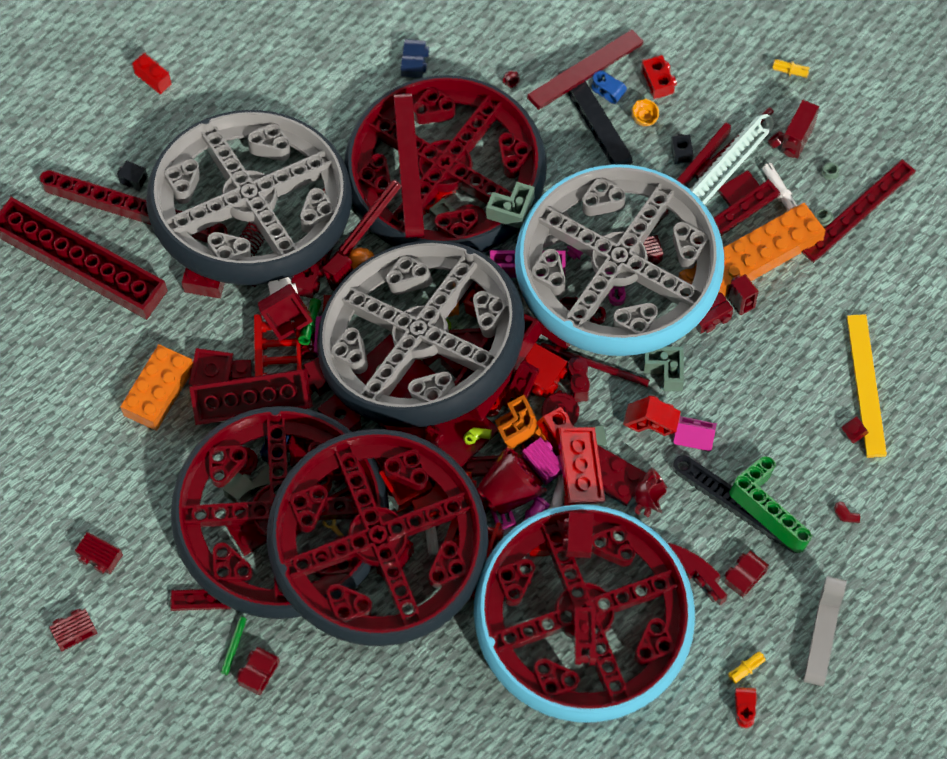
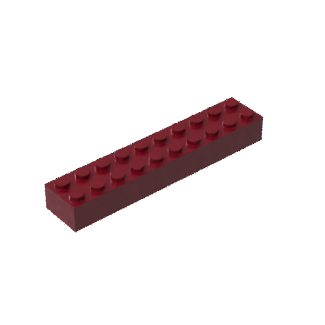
M10 197L0 210L1 240L146 320L168 292L164 280L13 197Z

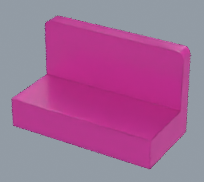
M680 416L673 443L711 451L717 423Z

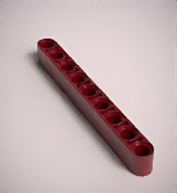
M412 93L394 95L405 237L424 236V222Z

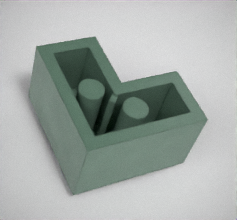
M516 182L511 197L492 192L486 207L487 219L521 229L533 203L535 187Z
M663 347L644 353V373L663 374V391H683V347Z

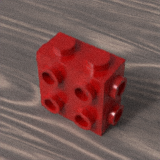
M537 343L534 344L524 361L540 369L531 389L539 397L548 398L550 394L553 395L558 388V382L560 379L563 380L569 371L567 369L568 361Z

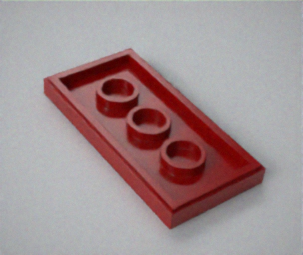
M558 427L556 431L566 504H603L605 496L595 427Z

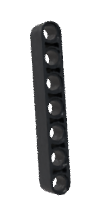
M566 68V69H564V70L558 72V75L561 74L562 72L566 71V70L569 69V68ZM585 81L567 92L610 164H633L629 150L587 82Z

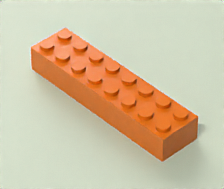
M805 203L798 205L723 248L724 273L718 293L722 292L724 296L730 294L731 280L734 277H741L746 274L753 281L799 255L807 247L810 248L818 241L824 239L826 230ZM697 264L691 269H684L679 272L678 278L692 285Z

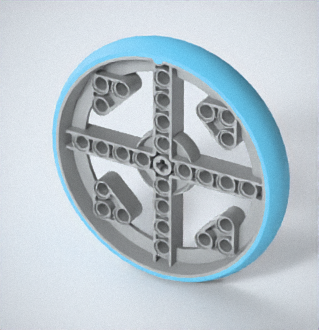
M617 164L603 165L579 171L564 178L537 200L528 212L518 235L515 249V270L519 288L531 312L558 338L577 348L596 354L630 356L652 352L670 345L685 336L699 324L712 307L719 292L724 273V250L720 232L714 218L703 202L685 185L666 174L645 167ZM625 193L649 198L626 232H613L601 236L563 215L565 211L582 201L583 213L587 216H595L622 210L625 206ZM667 208L674 212L682 221L673 228V243L679 264L685 269H691L697 264L692 285L648 261V255L643 243ZM548 233L591 257L595 276L570 311L555 297L562 295L565 291V275L559 253L554 249H547L543 252ZM653 275L656 278H649L648 276ZM638 282L678 304L670 312L658 319L657 307L652 303H645L616 310L613 327L589 322L613 286H626ZM601 286L603 289H596L595 287ZM686 293L689 296L684 297L681 294ZM650 313L653 316L648 317L645 314ZM581 315L583 318H576L575 316ZM619 319H625L626 321H625V322H620V321H618V320H619ZM641 328L642 331H636L635 329Z

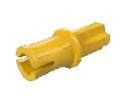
M774 60L772 66L773 70L788 73V76H791V74L805 78L808 76L809 67L794 64L793 61L789 63Z
M757 652L746 661H741L737 668L728 673V677L734 684H737L748 674L751 675L752 671L766 660L761 652Z

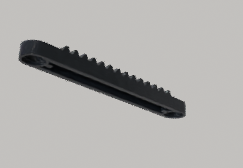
M680 455L675 458L673 470L679 477L687 481L692 487H696L698 491H702L704 495H708L710 499H714L723 508H727L735 516L746 521L750 526H754L756 530L761 531L763 535H767L769 539H773L775 543H779L789 551L796 553L730 496L729 492L732 485L686 455ZM680 462H686L689 467L686 470H681L677 465Z

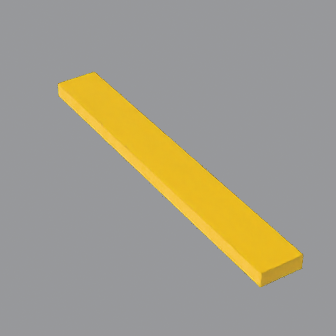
M866 314L848 315L847 325L861 422L869 432L864 436L866 458L886 457L887 453Z

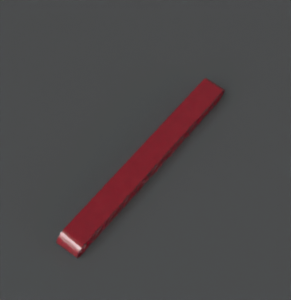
M50 170L44 171L40 175L43 190L49 194L151 225L145 199ZM175 209L176 214L183 212ZM217 223L206 228L204 231H199L190 236L208 243V236L211 233L228 234V231L224 224Z

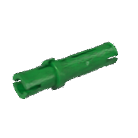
M312 298L308 306L313 322L300 329L301 333L298 340L302 345L310 343L311 336L316 329V317H318L321 307V301L317 298Z

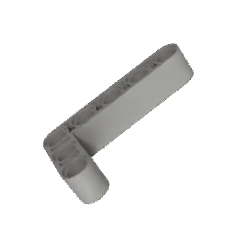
M826 576L819 599L804 676L805 683L824 687L839 608L844 597L847 580Z

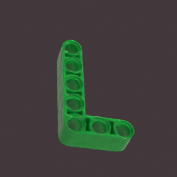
M763 456L735 479L729 492L730 496L792 551L802 553L812 539V534L809 529L760 488L769 480L776 467V463L772 458Z

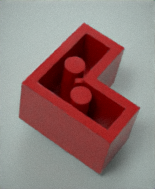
M648 396L627 405L623 425L636 432L650 428L663 436H667L677 431L681 411L674 408L671 404L660 401L656 396Z

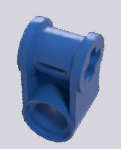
M598 71L593 75L592 90L608 102L617 104L627 91L626 85L604 71Z

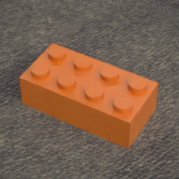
M158 344L120 406L123 416L157 431L191 375L192 359Z

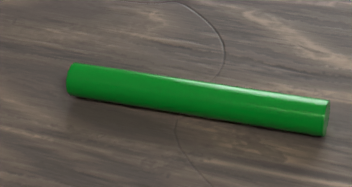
M239 617L220 672L221 674H229L247 621L244 617Z

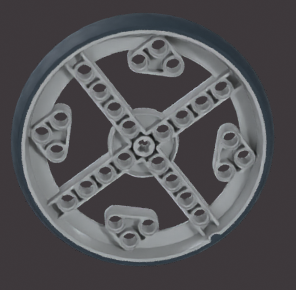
M239 110L206 118L177 135L162 151L153 167L148 182L146 202L149 220L155 235L168 253L180 264L201 276L215 281L237 285L267 284L275 280L280 281V279L301 273L316 264L333 248L341 237L349 219L352 205V189L349 174L342 157L332 143L319 131L285 114L263 110ZM248 138L251 154L274 160H287L290 157V146L300 151L307 158L265 175L258 171H246L226 141ZM207 150L227 180L223 187L222 195L176 214L174 199L180 204L188 203L200 178L198 162L193 160V158L202 151ZM322 178L325 192L319 188L310 190L301 211V229L308 234L294 244L273 212L277 197ZM231 217L246 222L254 221L274 253L251 257L250 242L247 239L224 233H211L208 236V247L202 245L190 235Z
M433 240L417 241L395 246L374 255L348 274L333 292L326 304L319 324L317 352L320 367L325 380L335 395L348 408L371 421L405 428L425 427L444 423L458 418L482 404L507 379L516 364L523 343L525 329L523 305L517 288L507 273L496 262L480 251L458 243ZM429 269L451 271L425 306H415L403 312L368 295L386 281L391 292L395 295L422 289L432 283ZM474 281L485 290L477 292L473 297V302L482 334L488 338L495 336L490 351H486L450 334L446 321L448 315ZM353 314L391 331L395 345L366 385L354 374L364 373L368 368L364 342L359 331L353 327L348 328ZM439 354L475 371L456 386L451 374L448 372L412 380L408 385L412 398L389 396L415 360L427 359Z

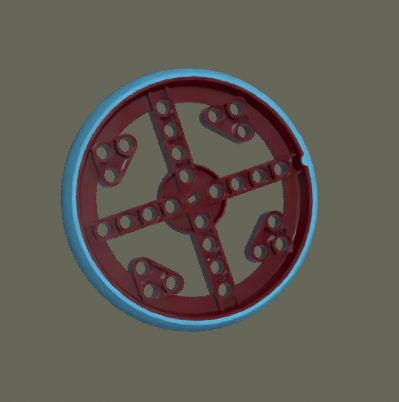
M579 504L561 506L540 512L514 527L502 538L486 560L479 578L474 598V622L478 643L485 660L500 683L511 694L532 709L545 715L572 722L590 723L612 720L631 714L652 702L668 688L684 665L691 647L695 626V606L691 585L683 565L668 543L658 533L638 519L621 511L608 507ZM569 512L594 514L592 553L622 567L631 565L635 554H637L649 566L655 576L610 592H606L598 585L584 582L574 557H567V560L562 561L557 556L561 553L566 555V550H563V538H566L565 535H567V531L563 530L564 518L568 519ZM620 534L623 540L617 541L613 535ZM556 535L560 538V541L553 542L550 537ZM595 541H602L604 547H597ZM546 543L564 589L556 601L554 612L505 629L503 600L509 606L519 605L534 574V563L529 559L523 558L539 545ZM627 552L630 558L624 559L620 553ZM528 567L530 573L524 574L520 571V568ZM572 572L575 578L568 579L565 573ZM508 573L512 579L504 580L501 575ZM660 582L663 584L664 588L657 589L654 586V583ZM636 589H643L645 595L639 596L636 593ZM579 590L582 596L575 597L572 591ZM514 591L518 593L519 597L512 599L508 593ZM623 595L627 601L622 603L618 601L617 596ZM663 596L666 609V623L660 618L651 619L634 655L635 661L639 665H647V667L636 677L625 683L605 634L611 628L616 612ZM605 602L608 608L601 609L598 603ZM595 607L596 646H602L605 652H596V665L594 666L604 691L590 693L574 692L579 684V676L576 672L548 659L538 660L535 663L533 672H531L521 662L513 649L560 632L574 640V608ZM568 615L571 621L565 623L561 620V616ZM549 622L552 628L547 630L543 628L542 623ZM651 626H658L660 628V632L654 633L651 630ZM529 628L533 631V635L526 636L523 630ZM511 635L515 641L507 643L504 637ZM665 644L668 647V651H661L658 645ZM647 651L649 658H642L639 652ZM603 664H608V665H610L611 668H612V671H611V672H605V671L602 669V665H603ZM545 666L548 669V673L541 674L538 671V667ZM564 679H573L574 685H566ZM609 684H618L620 690H611ZM553 685L556 691L549 693L546 691L545 686Z

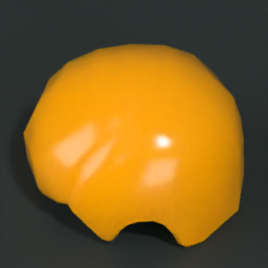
M647 98L637 100L631 110L632 118L639 126L647 127L653 125L659 117V108L655 102Z

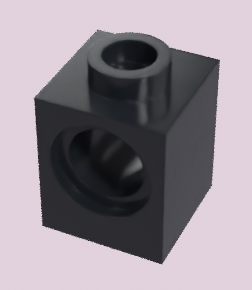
M690 134L672 136L671 150L674 164L690 163L693 161Z
M127 160L123 166H120L117 172L120 184L139 192L148 178L146 168Z

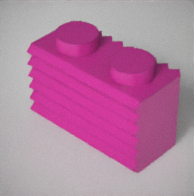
M540 437L522 451V456L544 484L547 485L562 474L560 455L556 456L552 452L553 447L548 440L544 441Z

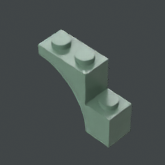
M267 464L254 481L247 474L242 475L238 472L224 487L225 497L234 503L246 502L249 498L257 495L261 489L270 485L269 465ZM276 470L273 473L276 477L283 475L281 470Z

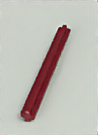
M391 181L332 258L337 253L342 256H347L399 191L401 184L398 181Z

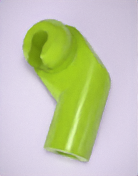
M474 427L464 435V442L466 444H473L480 438L490 439L491 430Z

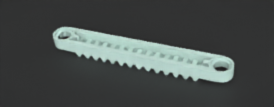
M770 115L757 116L743 129V132L739 133V136L734 139L735 141L730 143L726 151L721 153L717 161L712 163L708 171L703 173L699 181L690 188L704 205L773 129L774 121ZM762 119L766 120L767 126L765 129H763L760 124Z

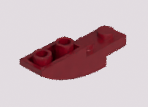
M668 543L683 565L688 579L690 580L692 577H695L694 580L697 585L707 590L710 600L722 605L727 599V594L718 584L721 575L695 553Z

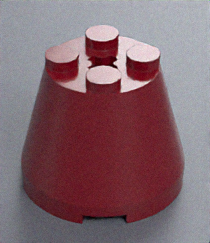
M509 446L500 453L476 488L482 497L486 496L490 501L488 503L489 507L500 515L506 514L540 497L547 491L545 487H541L543 482L535 471L522 458L517 457V452Z

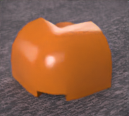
M525 395L507 403L511 412L495 420L504 442L511 448L527 441L534 435L537 428L535 414Z

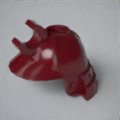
M653 467L647 471L644 479L638 483L633 495L638 503L635 507V513L640 515L641 510L645 509L644 516L647 518L651 515V509L662 513L659 499L666 494V488H668L660 474Z

